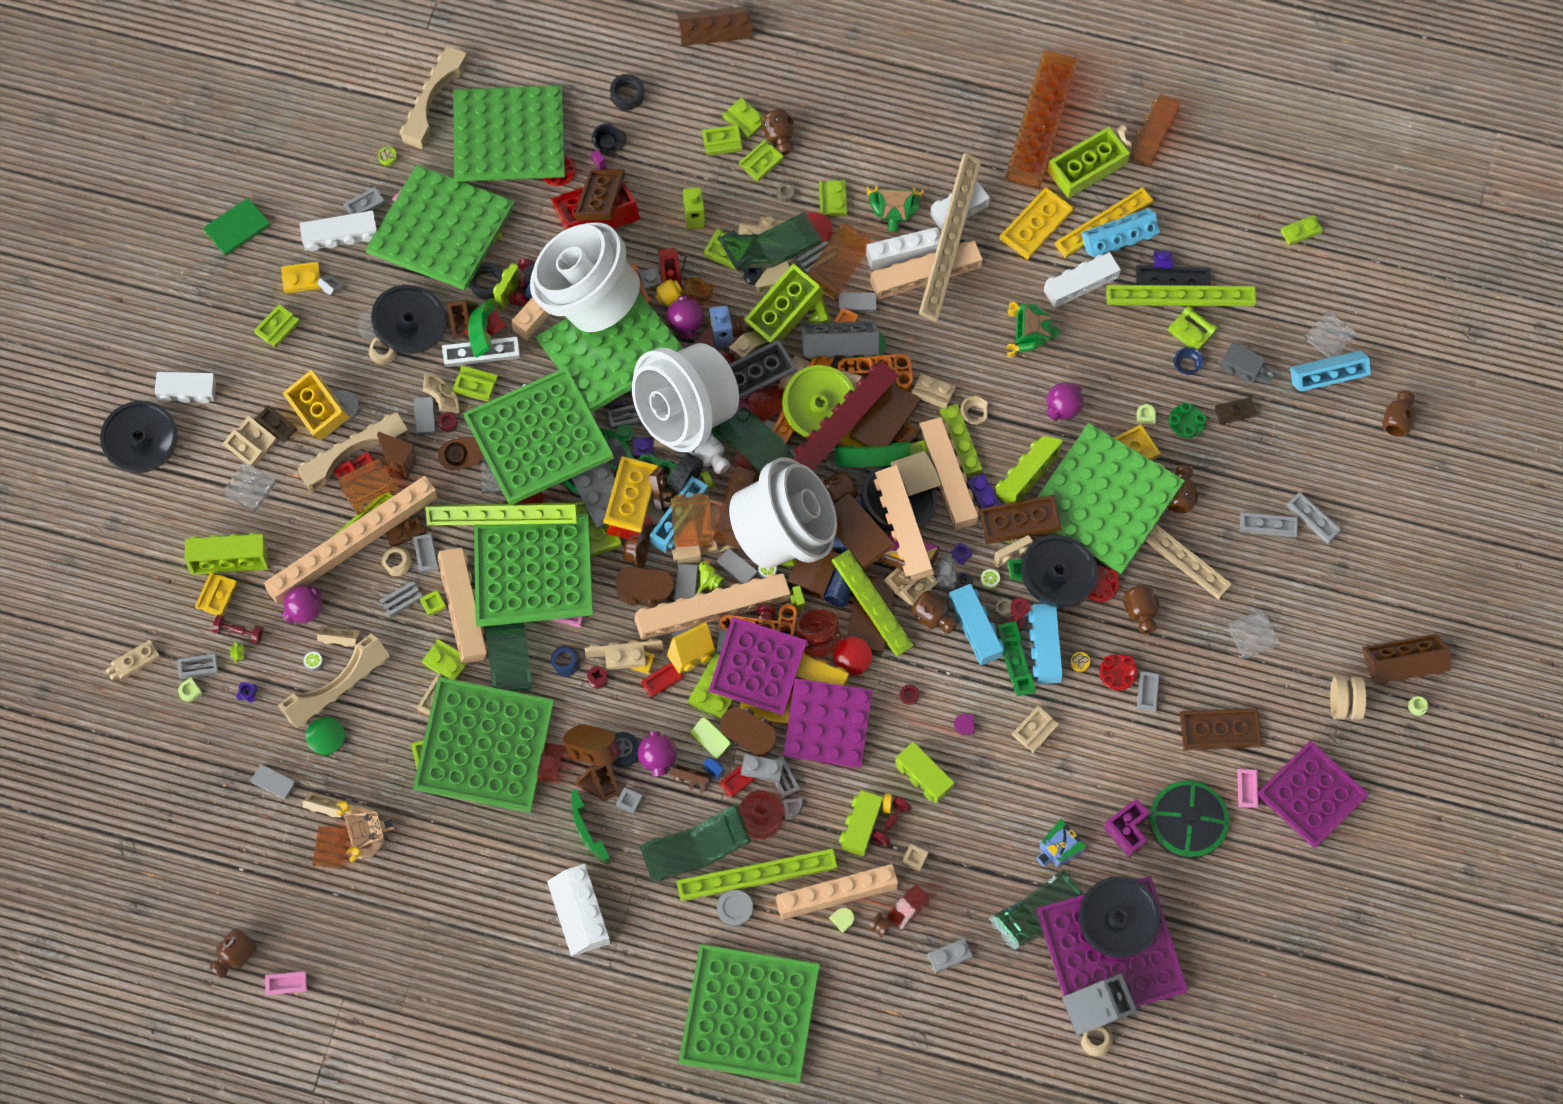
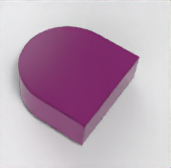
M598 150L592 152L591 158L598 170L606 169L605 158Z
M961 714L956 717L954 729L957 733L961 735L974 734L973 714Z

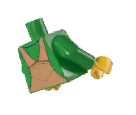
M875 185V190H870L869 186H867L870 206L875 215L880 217L881 221H888L889 232H899V222H906L907 219L914 216L919 209L924 192L922 189L921 193H916L915 188H913V191L878 189L877 185Z
M1015 302L1009 304L1008 315L1016 316L1015 343L1018 346L1014 344L1007 345V350H1014L1007 353L1008 357H1015L1018 351L1020 353L1032 351L1042 347L1051 337H1058L1059 328L1051 326V315L1045 313L1037 304H1020V306Z

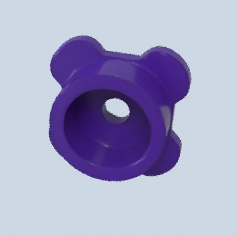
M958 543L954 550L950 551L949 555L951 558L956 559L958 564L963 565L966 562L965 560L972 556V551L963 543Z
M246 682L240 683L239 693L236 694V698L239 701L247 700L249 703L254 702L258 686Z

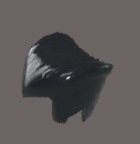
M610 123L600 124L594 129L592 134L594 147L603 153L619 151L627 140L626 133Z

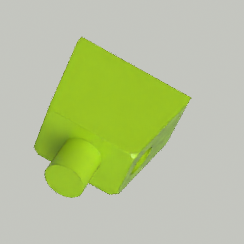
M701 188L683 189L686 229L705 228ZM697 213L698 217H691V215Z

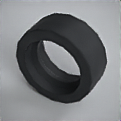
M632 74L617 76L610 85L612 103L622 110L637 108L644 99V85L642 81ZM623 85H632L638 90V94L631 99L620 98L616 92Z
M481 263L470 282L471 290L481 299H494V287L482 289L477 286L476 281L481 274L492 273L498 277V283H500L503 270L494 263Z

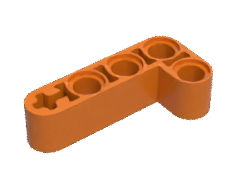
M905 354L842 359L838 363L839 370L845 371L847 369L846 372L866 378L869 372L860 368L867 367L869 369L874 363L879 364L883 361L898 375L894 384L908 392L912 388L911 361ZM898 364H904L905 367H899ZM900 381H907L908 383L902 384Z
M783 605L779 611L778 621L725 615L719 621V630H728L725 628L726 625H730L732 617L779 632L788 631L791 636H794L797 611L793 605ZM785 613H790L793 616L791 618H785L783 615Z

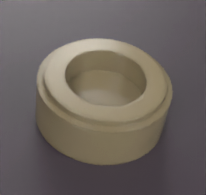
M788 183L779 185L776 194L777 198L781 202L792 201L795 196L794 187Z
M1001 599L996 603L995 610L1000 618L1012 616L1010 612L1012 601L1010 599Z

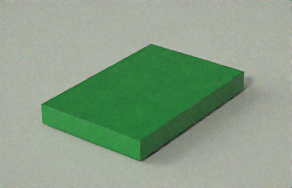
M246 198L206 225L203 230L223 255L227 256L268 228L270 223L251 200Z

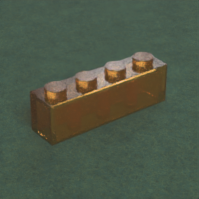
M1160 94L1158 99L1153 100L1151 105L1153 110L1151 114H1146L1143 122L1145 126L1144 128L1140 127L1136 136L1138 140L1132 143L1131 160L1151 167L1178 112L1181 101L1164 94Z

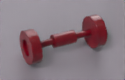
M523 258L519 260L517 266L520 270L524 271L534 261ZM523 272L517 287L519 289L518 293H511L508 299L511 304L521 307L525 306L528 300L522 294V290L525 289Z
M1016 598L1010 606L1012 616L1007 618V623L1016 621L1019 632L1026 626L1025 617L1030 610L1027 600Z
M217 614L212 627L213 633L220 634L223 628L230 629V632L252 635V644L258 645L263 635V626L256 625L252 632L246 630L245 627L224 624L225 616Z
M895 797L892 801L897 810L894 814L890 815L884 825L883 832L874 830L870 836L873 841L883 847H887L890 843L889 838L885 834L894 826L899 812L909 813L912 809V806L900 797Z

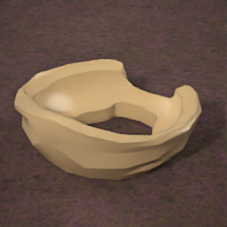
M1122 125L1116 130L1115 135L1131 154L1132 144L1126 140L1125 132L1127 128Z
M375 337L369 348L371 360L376 364H389L396 358L397 351L389 349L387 354L379 355L373 347L376 342L381 341Z
M978 396L966 398L960 408L963 419L973 425L983 423L988 418V403L986 400ZM971 407H978L983 410L984 415L978 419H971L967 411Z
M398 546L388 548L381 560V565L392 576L406 574L412 564L409 552ZM392 553H400L403 559L401 564L389 567L386 563L388 557Z
M1105 1025L1092 1030L1101 1031L1105 1035V1041L1101 1045H1093L1087 1039L1090 1031L1083 1034L1081 1045L1089 1055L1102 1056L1112 1047L1113 1034Z

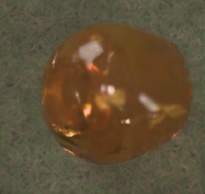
M690 277L685 282L684 295L697 300L703 306L713 296L712 283L707 284L699 277Z

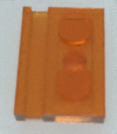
M318 826L313 866L342 869L348 835L347 829Z

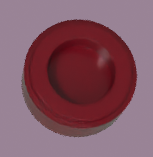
M443 413L438 419L439 427L444 432H452L457 428V418L452 413Z
M910 684L903 686L900 690V700L906 705L915 704L919 699L918 688Z

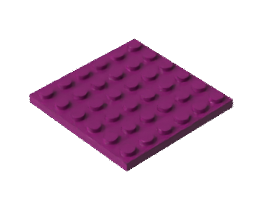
M1151 875L1136 881L1143 884L1152 893L1157 902L1160 914L1159 928L1152 943L1145 950L1132 957L1111 958L1095 951L1086 942L1078 922L1079 906L1084 895L1036 909L1063 997L1121 973L1135 1008L1188 992Z

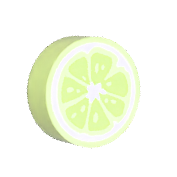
M993 569L983 571L980 578L982 586L986 589H994L998 586L1000 581L999 573Z

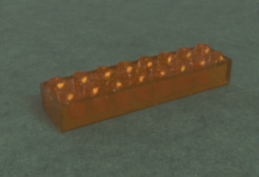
M1043 49L1008 164L1005 181L1036 190L1041 189L1076 72L1077 57Z

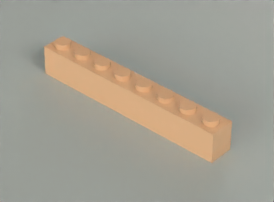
M774 573L764 579L755 578L745 584H733L730 588H717L707 594L698 593L692 598H680L670 604L661 603L651 609L642 608L636 612L635 622L641 640L698 626L704 622L717 621L725 615L735 616L757 610L759 605L773 606L788 602L790 591L784 574L778 575Z

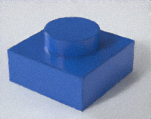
M708 757L703 762V769L719 781L723 776V766L716 759L711 760Z

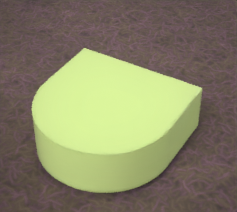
M1149 404L1141 405L1137 410L1136 424H1155L1156 411L1154 407Z
M192 677L184 681L178 689L180 697L185 701H193L203 694Z
M840 908L830 916V920L844 933L852 926L854 915L851 910Z

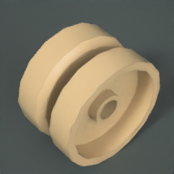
M1333 677L1330 691V706L1333 719L1345 720L1347 715L1352 720L1363 719L1366 707V689L1363 677H1351L1349 681L1345 677Z

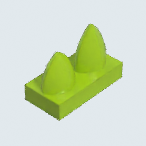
M821 296L811 307L810 310L816 309V311L811 314L807 323L832 322L824 299Z

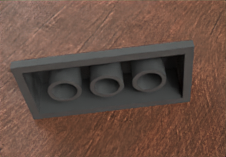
M875 321L801 323L803 355L808 358H817L818 356L834 358L837 355H844L845 357H855V355L872 357L874 354H879V331Z
M779 339L729 364L737 382L739 400L797 371L795 364Z

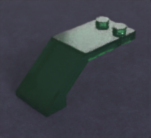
M805 212L761 234H737L733 230L718 238L735 268H773L822 243L821 238Z
M745 407L738 410L731 419L715 427L716 432L751 461L759 474L765 465L778 458L794 457L782 438Z
M525 622L486 626L493 688L512 692L533 689Z
M733 805L692 829L663 838H653L640 845V849L651 880L655 883L707 867L752 841L739 806Z
M1063 870L1055 874L1048 882L1024 900L994 914L989 920L1006 940V943L1015 951L1044 936L1036 912L1037 908L1084 895V893L1066 871Z

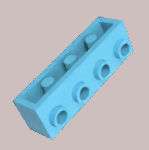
M1148 208L1081 233L1086 253L1096 257L1100 254L1104 255L1108 251L1120 250L1125 245H1134L1142 239H1151L1160 231L1155 212Z
M1362 351L1290 367L1292 385L1299 391H1307L1371 375L1369 357Z
M693 476L690 478L650 534L651 545L664 553L675 547V541L687 526L690 519H695L700 505H704L709 498L708 485Z
M969 584L949 592L948 600L980 665H984L1001 658L1004 645L1002 640L997 639L995 635L996 628L992 622H989L985 606H981L979 602L980 596L978 591Z
M1033 604L1031 611L1028 613V621L1032 623L1030 641H1034V648H1031V657L1035 659L1036 666H1033V677H1037V684L1061 683L1062 666L1056 607L1046 604Z

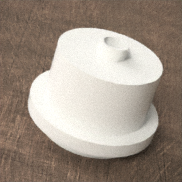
M586 223L559 233L544 247L535 263L530 288L534 300L546 312L556 316H566L582 331L596 332L614 325L628 313L637 299L640 280L636 271L626 261V247L617 232L603 223Z
M697 343L677 352L664 347L656 348L642 355L635 366L632 396L638 416L645 428L655 439L673 450L688 452L700 447L708 440L712 428L731 419L738 409L739 391L733 371L725 358L716 349L707 344Z
M782 457L765 465L760 473L759 481L736 492L730 502V520L735 536L748 557L763 568H773L794 558L807 563L815 562L826 557L833 548L837 531V517L829 492L820 478L810 468L793 459Z

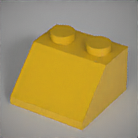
M704 622L672 639L667 656L679 674L684 671L689 672L700 663L705 664L712 659L715 648L707 623Z

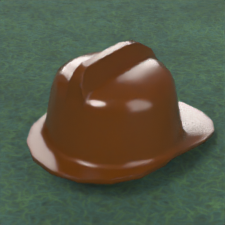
M471 436L449 440L443 443L438 451L440 464L448 470L471 467L478 464L483 456L476 439Z
M650 524L643 527L640 535L630 537L624 546L623 560L636 564V567L641 569L645 567L647 562L650 534L652 533V526Z

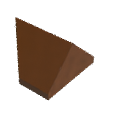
M466 299L447 302L453 338L467 336L464 330L468 328L471 313L480 305Z
M610 764L600 767L595 765L589 767L573 783V785L602 801L621 794Z

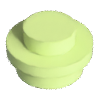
M1416 696L1409 701L1408 708L1412 714L1420 716L1428 710V703L1423 697Z

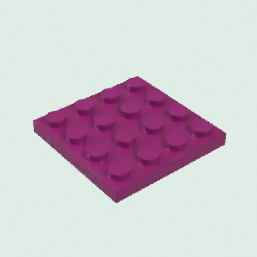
M732 617L708 691L783 715L807 640Z
M795 678L783 756L861 768L873 690Z
M1311 740L1257 792L1258 797L1314 849L1369 795Z

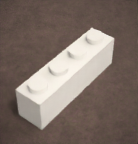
M373 211L300 223L305 251H316L319 248L325 247L334 248L337 245L343 244L352 245L355 242L361 241L370 242L377 231Z
M938 227L867 244L866 256L871 271L888 267L895 263H904L912 258H921L931 252L936 253L940 239Z
M1110 252L1105 255L1100 254L1090 262H1083L1073 270L1068 269L1058 277L1049 278L1045 282L1044 292L1053 307L1056 308L1118 279L1120 268Z
M517 337L492 339L490 349L478 358L474 356L470 342L442 346L444 365L446 367L520 358Z

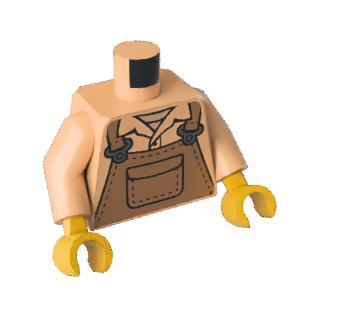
M340 801L336 804V806L342 808V810L336 811L337 815H342L345 812L347 814L344 816L352 847L346 853L353 854L349 860L354 862L357 858L372 857L382 847V844L385 843L383 833L394 830L392 819L380 821L377 812L360 806L348 805L345 801Z

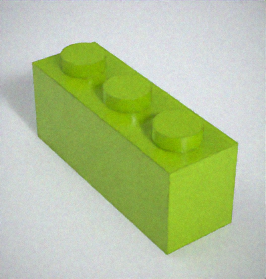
M914 742L896 756V768L902 774L906 773L910 777V782L915 787L919 786L929 801L933 800L937 804L953 789L954 782Z
M860 790L858 796H854L851 805L854 807L853 813H848L845 822L848 825L847 831H842L839 840L842 843L841 850L864 857L883 797Z

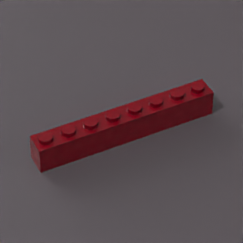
M885 362L874 363L867 370L869 374L866 378L862 376L855 383L857 385L854 391L850 389L844 395L845 401L842 404L838 402L831 410L833 414L829 418L825 416L819 423L821 427L817 431L814 429L806 437L808 441L805 445L801 443L794 450L796 455L793 458L790 456L788 458L807 466L813 471L897 379L898 375Z

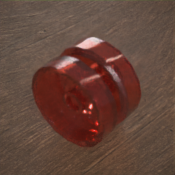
M816 609L802 614L797 619L796 630L798 638L807 640L804 654L812 657H822L835 652L840 647L839 621L837 615L832 611Z
M756 790L749 793L742 800L739 807V823L743 832L756 840H765L773 837L779 831L783 816V807L780 800L773 793L766 790Z

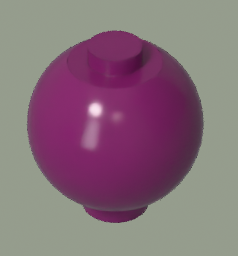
M688 295L678 296L677 300L673 301L668 308L667 320L674 331L681 333V338L695 337V330L699 329L704 321V310L697 300L688 298Z
M1061 382L1054 385L1046 397L1048 409L1045 413L1055 422L1058 419L1068 420L1074 418L1083 408L1084 397L1081 393L1082 389L1076 383Z
M308 585L295 586L284 597L283 607L285 610L281 613L282 617L291 625L294 622L301 624L312 622L319 616L322 610L321 592L316 587Z
M660 731L649 732V736L644 737L638 746V759L645 769L652 771V776L668 774V768L674 764L677 757L676 745L669 736L661 734Z

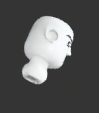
M712 432L703 445L689 451V453L703 461L704 467L713 466V470L717 474L725 473L730 467L729 460L722 457L724 454L723 444Z

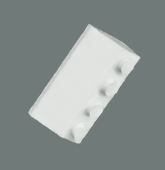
M585 864L567 869L549 880L548 885L571 957L609 945V936Z

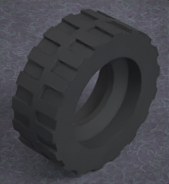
M691 453L686 454L674 469L668 482V489L673 490L674 493L679 495L692 476L696 479L698 478L703 467V461Z

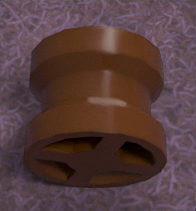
M742 315L735 319L730 317L732 335L734 336L737 333L745 334L746 324L744 316Z
M878 913L868 930L877 932L878 936L883 938L890 928L892 920L885 919L881 913Z

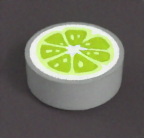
M758 566V575L762 579L777 573V566L773 568Z
M310 651L305 654L303 664L309 671H318L323 666V658L319 652Z

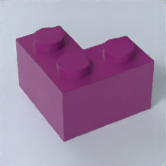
M1137 798L1107 820L1104 826V830L1128 858L1140 851L1147 842V839L1137 827L1147 820L1149 812Z

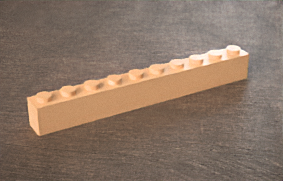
M423 476L265 581L266 590L276 604H280L284 601V597L289 590L298 585L310 584L436 500L435 488Z

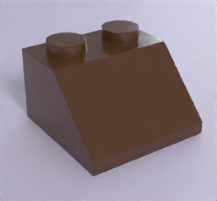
M378 432V441L389 472L398 479H408L417 461L414 446Z

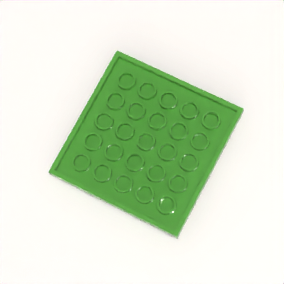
M562 85L453 90L455 182L565 177Z
M416 165L366 247V253L466 290L515 207V201L461 181L455 182L451 177Z
M640 292L628 313L617 323L606 329L596 332H585L578 329L566 318L535 336L537 342L558 370L567 367L591 413L632 389L635 366L642 355L661 347L669 348L676 352L684 349Z
M567 367L463 413L509 506L614 459L612 451Z
M1088 423L1037 498L1054 495L1061 531L1052 533L1080 542L1089 550L1093 558L1122 575L1185 483V480Z
M588 514L578 515L577 523L474 525L477 627L593 615Z
M438 677L413 790L530 813L554 700Z
M700 944L679 1064L800 1084L819 964Z

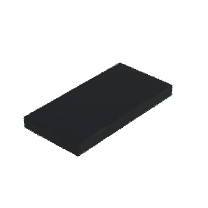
M1136 265V285L1210 286V268H1154V266Z

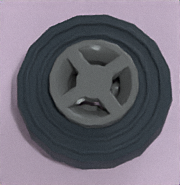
M616 733V741L621 752L612 764L622 768L629 767L638 760L637 752L640 743L631 733Z

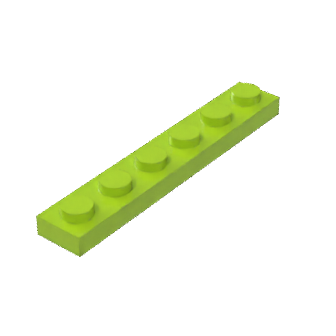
M848 549L832 560L833 564L895 656L898 657L914 646L850 550Z

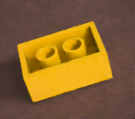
M312 369L283 392V395L311 434L320 441L350 418L321 376Z

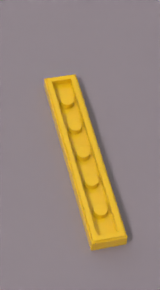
M1142 187L1057 240L1055 246L1067 258L1085 246L1081 232L1139 212L1151 205L1154 200Z

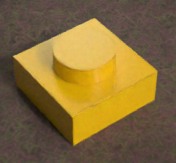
M644 651L646 666L630 669L649 674L655 654Z

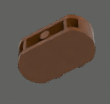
M626 567L616 576L617 596L628 605L637 606L642 604L649 608H654L661 603L668 604L673 597V580L666 571Z
M733 707L727 710L720 721L722 734L726 738L756 756H764L772 751L776 743V734L774 728L770 726L772 724L770 721L763 717L758 719L754 716L755 712L747 707L744 709Z
M581 724L568 730L563 737L567 753L573 760L600 767L612 763L620 755V748L615 734L608 730Z

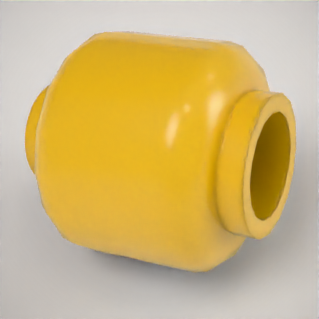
M669 279L656 288L658 294L655 297L660 305L665 304L669 307L684 292L677 281Z

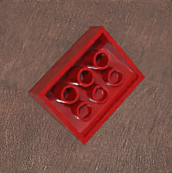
M624 182L611 220H575L574 215L584 187L551 198L564 231L586 223H603L616 229L617 227L640 220L636 201Z

